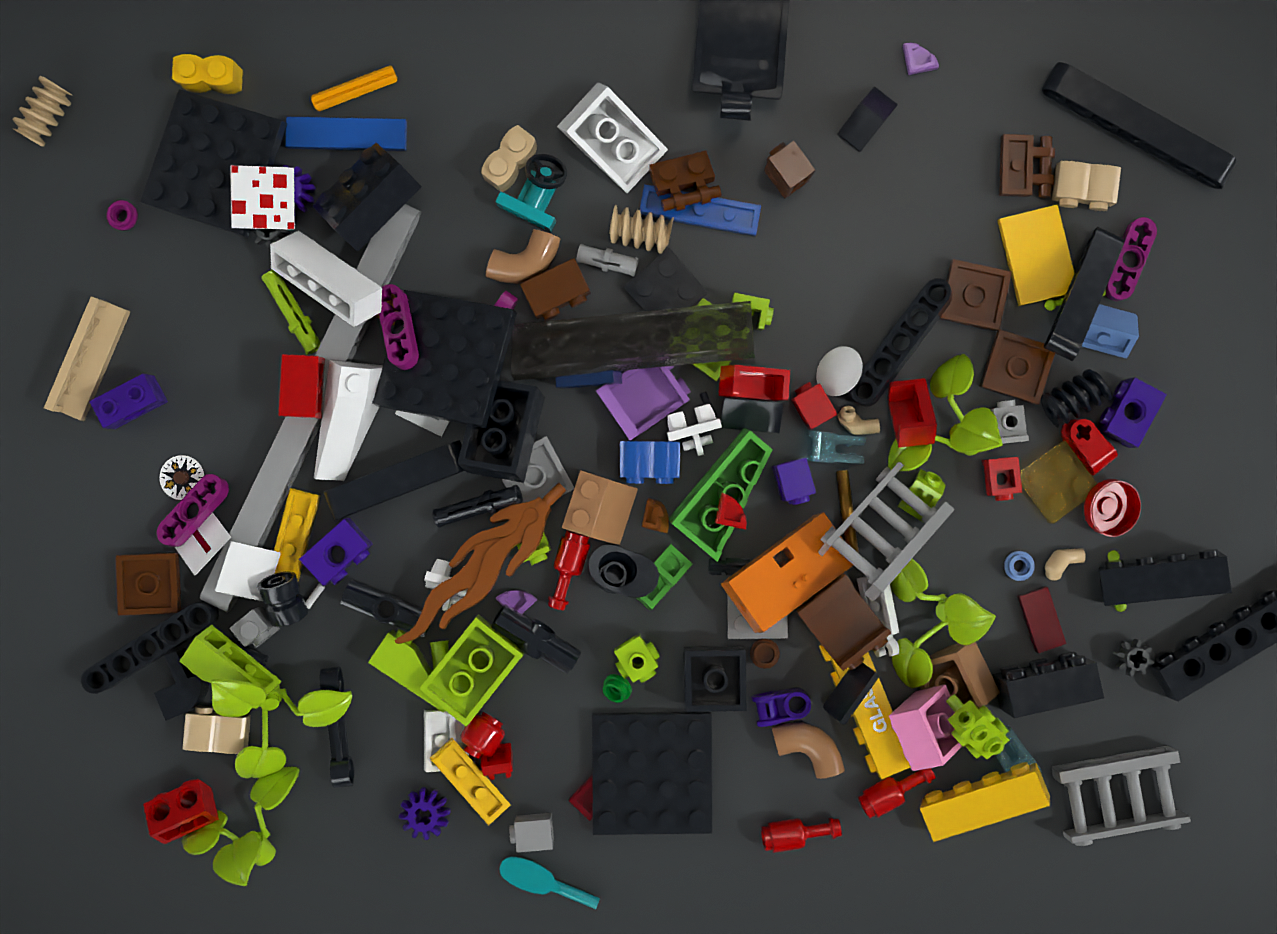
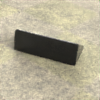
M723 398L722 428L736 430L746 428L750 431L780 433L784 403Z
M863 662L853 670L848 669L824 703V710L843 725L846 724L879 678V674Z

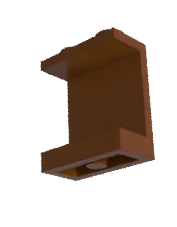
M841 574L795 609L796 613L843 671L847 668L853 670L864 661L862 656L871 649L875 652L882 648L888 642L886 637L891 634V631L882 624L845 574Z

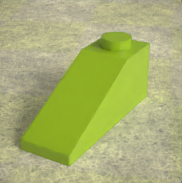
M210 625L194 638L179 661L203 681L211 683L212 679H227L250 682L264 688L266 696L282 682L213 625Z
M392 629L387 633L368 663L444 713L445 710L419 690L431 674V668L419 647L412 641L396 644L395 639L406 632L398 629L396 632Z

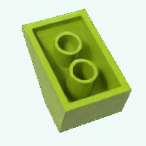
M478 614L419 690L467 727L522 658L524 652L512 640L491 628V624Z

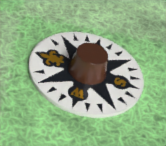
M184 455L175 456L166 461L162 466L159 477L160 484L167 495L174 499L182 500L204 476V471L194 458Z

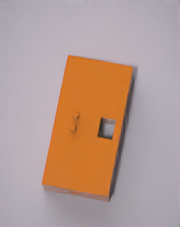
M824 512L813 515L721 583V586L755 633H763L853 566L851 562L832 546L823 556L818 553L824 545L820 539L833 526Z

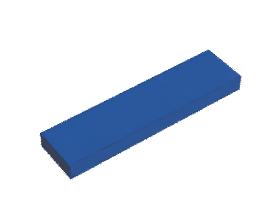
M286 117V147L288 149L366 150L377 143L385 151H407L406 119Z
M644 184L640 204L641 216L646 217L649 212H652L653 218L656 219L660 215H664V220L668 221L674 217L673 222L756 236L761 205L714 198L711 199V203L701 205L699 202L687 205L684 210L675 211L672 209L663 211L661 200L670 198V195L657 196L654 186Z

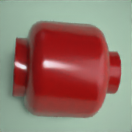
M485 712L481 715H475L460 735L461 741L466 744L464 751L477 759L481 755L492 756L505 736V732L501 728L503 723Z

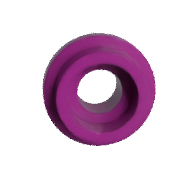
M116 201L107 210V220L117 230H129L137 222V210L134 205L127 201ZM122 211L127 212V218L124 221L119 219V214Z

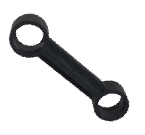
M341 667L323 668L320 670L321 690L344 692V677ZM344 714L339 720L328 725L332 757L330 761V777L334 788L348 787L354 784V765L352 757L349 756Z

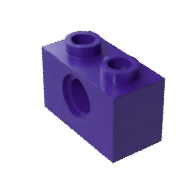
M143 373L89 402L103 428L117 429L168 401L155 376Z
M1134 377L1125 379V381H1121L1117 385L1113 396L1116 398L1111 407H1107L1101 414L1099 419L1101 426L1098 429L1100 433L1128 448H1138L1167 396L1162 391ZM1127 404L1132 405L1134 408L1132 419H1128L1125 416L1124 409Z
M798 458L771 466L782 501H789V505H797L810 501L809 495L816 493L807 458Z
M346 518L299 560L323 586L331 582L333 585H336L347 576L348 573L345 571L347 567L353 562L359 565L370 555L368 549L373 543L350 518ZM336 545L342 547L345 551V558L342 562H337L332 557V550Z

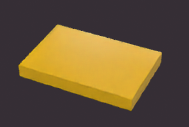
M1058 204L998 219L1009 270L1012 271L1011 278L1018 306L1064 296L1074 276V269Z

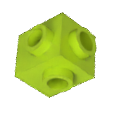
M640 633L614 648V653L619 660L615 665L624 679L630 677L633 683L638 679L643 683L656 675L655 669L659 667L656 659L660 655L652 642L646 644ZM641 657L643 661L637 664L633 662V658Z

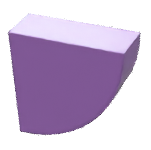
M916 43L903 44L908 75L937 70L939 68L936 57L928 50Z
M509 590L496 597V600L502 606L506 604L521 614L538 600L534 595L523 590Z

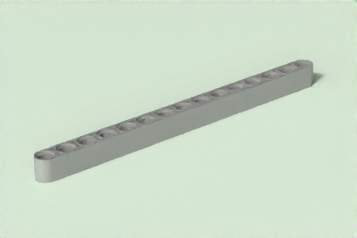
M405 204L371 238L356 270L381 288L389 284L418 224L421 211ZM336 314L334 315L315 356L325 358L323 405L329 361L351 362L372 318L353 327ZM285 417L229 535L231 538L223 546L200 595L201 600L226 612L233 608L239 596L215 591L230 543L233 541L254 547H263L289 493V489L321 426L322 419Z

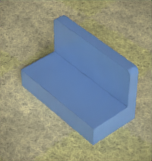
M1099 304L1082 347L1127 359L1139 337L1137 315Z

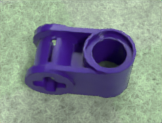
M799 687L767 691L751 696L752 701L756 702L759 720L756 721L758 727L772 726L785 721L806 717L811 710V701L807 692ZM794 696H801L805 699L804 706L799 710L789 707V701ZM766 703H768L770 714H767Z

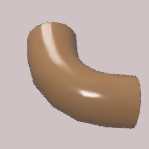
M533 229L529 243L521 253L509 254L494 249L489 259L485 276L499 282L519 284L542 274L548 269L554 259L561 239L553 234Z
M804 722L786 723L771 727L779 756L793 752L806 754L812 762L816 778L820 779L833 777L845 771L841 754L834 740L821 728Z

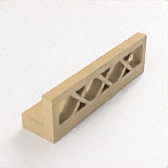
M90 297L45 403V409L61 412L78 420L85 421L91 407L89 401L93 400L130 311L107 301Z

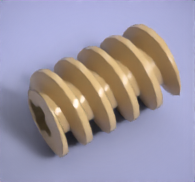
M40 76L38 80L44 88L35 86L32 88L33 92L37 95V99L26 97L25 100L31 108H19V111L25 118L14 117L12 120L18 126V129H14L15 131L44 147L46 143L40 135L49 137L52 135L46 125L57 126L59 124L53 117V114L64 116L65 113L59 105L70 106L71 102L66 97V94H72L47 78Z
M615 205L609 230L611 243L615 244L619 237L622 236L623 246H627L630 240L633 239L634 247L638 249L644 241L647 251H651L653 246L657 244L658 253L662 254L665 248L668 247L674 217L666 225L664 215H660L657 221L653 222L652 212H649L643 220L640 210L637 209L633 217H630L629 207H625L620 215L618 214L617 205Z

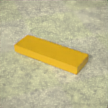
M295 488L289 489L274 551L281 553L275 573L292 571L296 574L299 581L303 566L299 559L307 551L321 495Z
M453 738L430 757L431 761L488 826L511 806L486 776H483L479 767Z

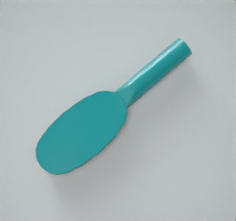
M511 856L505 858L500 864L501 876L510 884L522 890L536 894H547L552 891L593 909H596L598 906L599 897L555 880L549 870L533 861Z

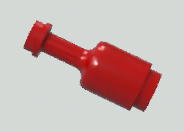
M566 530L565 536L561 537L553 565L559 571L560 576L554 596L548 597L549 607L565 610L566 605L569 604V601L565 600L572 576H579L583 571L590 547L588 536Z
M931 768L919 770L901 781H895L893 777H887L862 791L863 795L857 798L869 819L874 816L879 818L905 802L904 794L906 791L924 781L930 784L936 777Z
M796 818L769 822L768 826L761 827L764 850H772L773 853L804 848L808 838L831 835L832 839H836V837L842 836L841 824L838 818H829L828 823L810 826L803 825L802 821Z

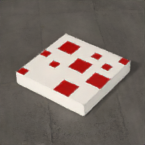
M230 166L231 228L295 229L294 168Z

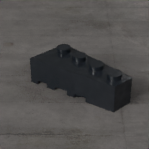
M1217 549L1199 551V554L1186 556V553L1169 554L1166 559L1155 560L1154 556L1136 558V563L1124 564L1123 560L1106 561L1105 567H1099L1102 597L1105 606L1232 593L1228 558Z

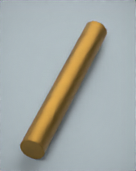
M848 470L836 471L843 523L853 513ZM849 526L844 532L845 542L859 553L856 530Z

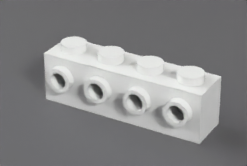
M296 231L270 244L271 269L351 326L355 327L381 313L382 288L300 231Z

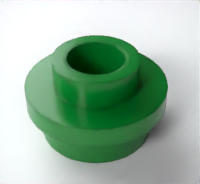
M610 674L604 680L603 693L612 702L620 703L630 697L632 687L623 676Z

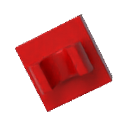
M511 743L500 744L495 753L490 757L481 755L483 776L488 775L490 780H495V774L506 773V778L511 777V772H513V750Z

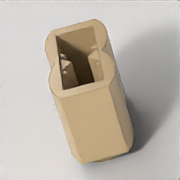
M519 125L511 128L503 137L500 149L490 154L483 164L481 174L485 181L501 192L509 189L516 181L519 169L525 167L528 159L535 155L537 150L535 138Z
M1060 161L1056 164L1052 200L1059 201V206L1076 208L1078 203L1089 205L1090 210L1107 211L1108 207L1117 204L1121 167Z
M195 706L194 710L187 712L185 715L183 750L239 754L241 750L248 747L251 715L224 717L213 712V707Z

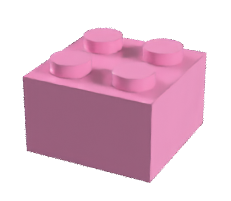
M946 685L915 691L889 715L892 728L898 736L904 756L908 760L912 771L943 766L962 747L951 734L955 729L947 720L955 712L946 703V700L950 697Z

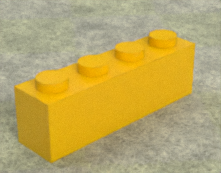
M1022 762L1010 768L1011 771L999 774L997 771L984 775L980 781L974 783L963 781L954 785L952 790L943 793L941 790H935L926 794L925 798L922 799L920 811L933 842L1050 806V794L1037 763L1028 765L1027 762Z

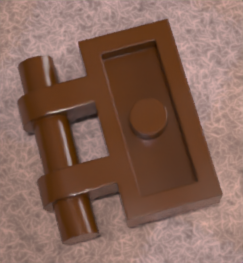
M1003 134L1001 136L999 196L1030 197L1032 195V185L1039 186L1040 198L1051 197V186L1054 185V175L1051 174L1052 159L1055 158V148H1052V136L1040 137V147H1033L1034 135ZM1033 158L1040 159L1039 174H1033Z
M706 150L649 165V173L657 196L670 195V198L661 200L663 211L672 209L675 211L684 210L687 205L699 202L701 205L711 203V199L722 196L719 185L712 187L706 185L715 180V174ZM695 187L696 190L685 194L680 192V190Z

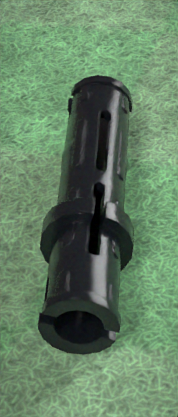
M518 485L495 492L488 490L482 496L434 509L432 512L433 519L437 527H443L444 525L487 512L494 514L500 508L522 503V493Z

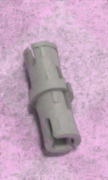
M580 244L576 258L577 263L600 267L604 272L612 270L633 277L635 276L639 260L638 257L634 258L614 253L613 249L610 248L602 250Z

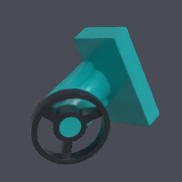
M537 154L530 157L526 163L525 174L527 180L518 199L500 191L495 203L499 208L551 233L556 220L555 217L546 214L545 211L556 188L564 184L567 170L565 165L556 157L547 154ZM539 160L549 161L558 166L561 171H554L552 167L542 165ZM531 163H534L537 172L533 170L530 172L529 165ZM563 177V178H562L560 181H558V182L554 181V179Z

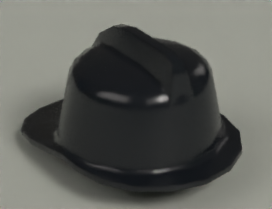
M604 545L597 548L589 558L588 568L591 577L607 593L639 598L653 592L658 585V569L650 559L619 546Z

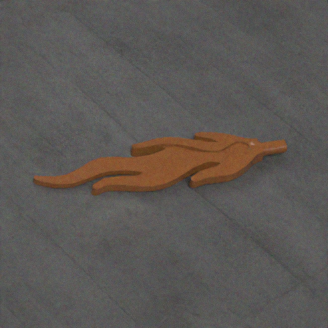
M558 482L542 499L537 497L535 500L511 505L495 513L490 518V522L493 524L507 520L508 522L475 534L460 547L450 561L449 566L452 568L458 566L469 552L475 550L468 563L456 575L442 582L430 592L416 625L409 632L395 639V643H406L415 640L425 633L444 603L463 590L468 589L466 595L443 614L439 624L441 629H445L452 618L482 601L495 585L511 550L515 546L522 544L507 567L506 575L511 577L516 569L538 548L543 537L548 515L552 510L550 507L567 490Z

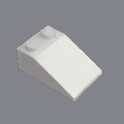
M598 82L557 126L626 193L649 171V165L656 163L668 150L608 86Z

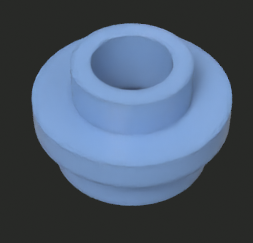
M1014 551L1006 557L1004 570L1011 579L1023 581L1033 574L1034 560L1028 553ZM1017 560H1021L1023 563V568L1020 571L1014 569V563Z

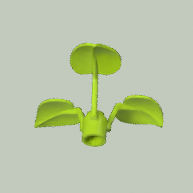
M961 354L943 363L931 377L930 391L939 399L947 397L949 404L960 420V423L955 424L950 429V439L936 435L935 441L947 444L957 452L972 456L978 452L1000 447L1003 443L999 434L997 418L990 409L985 407L976 408L963 416L954 400V395H962L968 391L974 377L971 360L965 354ZM895 439L889 452L888 467L892 470L898 462L904 465L900 471H911L920 467L928 460L932 451V444L898 448L897 440Z
M911 559L890 583L891 590L904 602H912L916 597L920 600L938 601L939 603L935 611L941 622L918 638L914 645L907 638H901L897 641L899 654L892 656V663L898 677L911 689L925 685L929 682L933 673V665L929 655L919 648L925 640L942 627L948 625V631L953 640L961 645H970L987 633L996 618V615L982 608L965 594L956 593L947 598L945 594L926 595L922 593L928 587V579L922 567L914 559Z
M227 679L211 680L212 706L217 714L224 717H241L248 714L251 708L257 709L259 706L262 708V747H245L235 759L236 772L243 778H261L280 771L286 763V754L282 749L277 747L267 748L268 711L276 709L282 698L296 716H303V723L309 727H323L336 722L348 710L352 700L351 691L318 690L305 694L299 700L297 708L287 695L286 689H280V685L266 696L264 688L254 683Z
M283 767L276 773L259 778L253 785L250 798L257 803L254 809L261 832L250 831L239 838L223 828L228 817L224 812L217 810L219 820L183 836L181 841L184 850L191 855H200L215 846L220 834L227 836L233 840V844L225 845L217 852L213 860V870L226 882L247 886L253 866L255 864L257 866L268 864L276 854L275 847L267 839L270 836V832L266 829L261 811L262 807L265 810H271L278 806L290 792L300 769L297 767Z

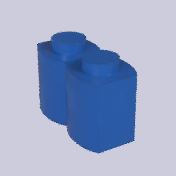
M620 441V477L626 478V483L639 484L644 483V478H656L657 484H674V478H680V442Z

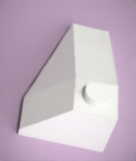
M329 361L314 472L315 479L345 480L379 409L378 406L372 404L383 365Z

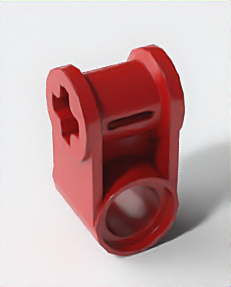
M1074 419L1070 420L1069 424L1064 423L1062 426L1061 437L1089 474L1096 475L1118 457L1117 451L1112 444L1104 438L1090 420Z

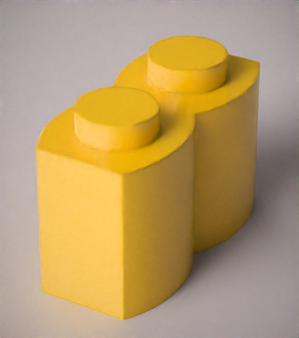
M181 54L173 57L172 79L187 91L203 93L213 89L222 94H235L242 91L243 70L234 60L228 57L214 55L202 59L192 54Z

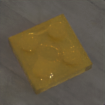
M1066 441L1060 442L1020 472L1022 487L1050 524H1054L1084 502L1090 490L1097 484Z

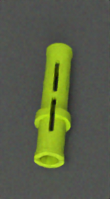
M274 270L265 273L261 279L266 284L276 304L288 321L289 331L295 333L306 355L317 352L321 342L310 325L312 321L309 316L303 314L281 275Z

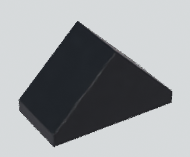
M874 87L860 102L837 134L861 152L898 104Z

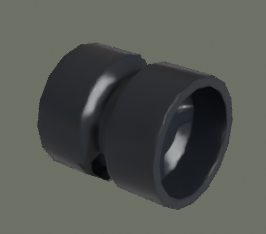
M283 571L275 573L258 583L257 587L263 602L268 604L265 610L272 626L283 627L302 620L308 614L304 597L298 594L300 592V585L294 572Z

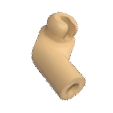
M846 405L841 408L838 420L850 434L880 433L879 419L862 420L855 412L854 407Z
M1059 549L1054 551L1045 564V576L1049 580L1056 581L1062 577V573L1068 564L1084 563V549Z

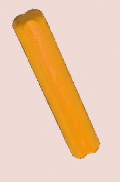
M389 65L313 94L311 101L317 111H322L397 82V75L394 68Z

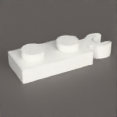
M866 576L857 578L860 596L882 624L891 631V634L886 637L888 642L874 652L876 657L886 655L885 646L888 649L889 656L899 654V645L893 638L894 634L899 633L890 584L872 601L864 594L871 586L867 582L869 578Z

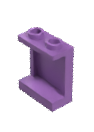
M655 350L648 357L622 374V384H605L596 390L630 441L690 400L687 396L691 392L681 377L677 380L670 371L674 366L665 353L659 355Z

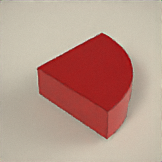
M721 493L715 523L746 530L747 521L741 505L730 495Z

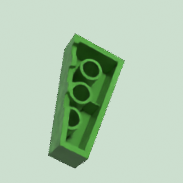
M744 428L671 514L669 521L718 562L722 549L735 528L715 523L721 493L733 497L744 509L753 486L756 485L773 449L752 431Z

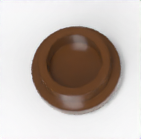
M759 639L750 648V658L759 668H771L779 660V648L770 639Z

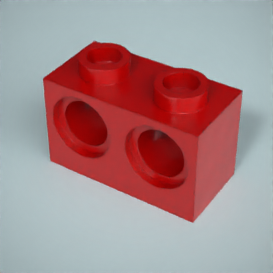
M199 779L186 781L181 787L170 792L160 793L154 799L143 804L150 837L164 845L219 820L212 788Z

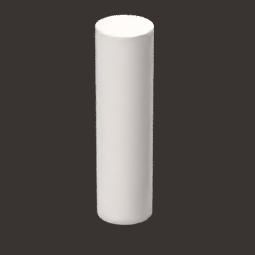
M321 583L317 585L305 603L308 609H310L325 589V586Z

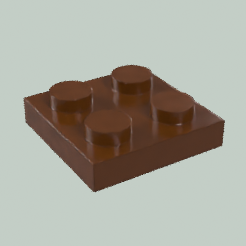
M955 259L951 260L947 282L951 287L953 297L950 305L939 319L999 331L1012 271ZM946 290L944 291L943 299L947 294Z
M1000 329L996 333L979 387L1039 405L1055 353L1044 349L1045 343Z
M179 553L116 555L118 615L168 614L181 611Z

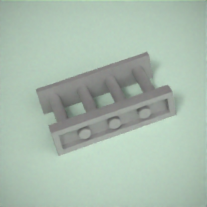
M900 462L892 470L886 467L875 479L879 484L837 530L832 526L820 539L824 543L818 551L821 556L832 546L869 578L867 582L871 586L864 594L872 601L887 588L955 510L946 501L938 510L934 506L930 508L895 478L896 474L904 466ZM886 486L923 517L921 520L926 524L920 530L916 526L912 528L877 497ZM870 506L905 537L903 540L908 544L903 550L899 547L894 548L866 524L859 515ZM849 526L854 528L887 557L886 561L889 563V566L884 571L880 567L876 569L840 537Z
M1167 745L1051 766L1053 778L1068 788L1075 828L1063 830L1064 837L1076 846H1086L1092 844L1095 839L1162 827L1165 830H1175L1181 828V824L1191 822L1189 815L1181 810H1175L1168 769L1171 768L1170 764L1180 763L1178 750ZM1152 768V770L1156 771L1163 813L1146 816L1139 774H1141L1142 769ZM1122 773L1127 778L1134 818L1116 821L1109 780L1112 779L1111 775ZM1093 778L1094 781H1097L1104 823L1087 826L1080 785L1082 780Z

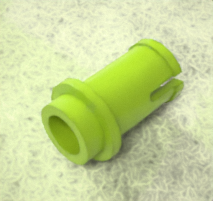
M449 640L430 643L433 662L431 673L448 653Z

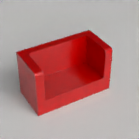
M282 354L279 416L322 419L325 358Z
M744 365L721 366L719 396L768 401L788 400L790 370Z
M926 379L890 382L887 401L898 448L934 444L937 422Z

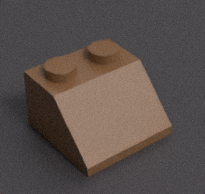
M580 470L562 528L620 545L638 488Z
M976 642L970 645L957 643L930 655L929 657L933 665L932 677L928 683L920 687L923 690L946 685L950 696L955 694L963 704L971 700L979 708L982 705H987L1000 693Z

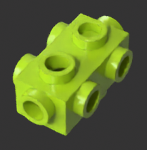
M955 694L946 700V703L955 712L947 719L955 729L951 734L963 747L966 746L976 759L982 755L988 760L992 755L1000 754L1003 751L1005 744L1010 741L1006 736L1009 730L985 705L979 708L971 700L963 704Z

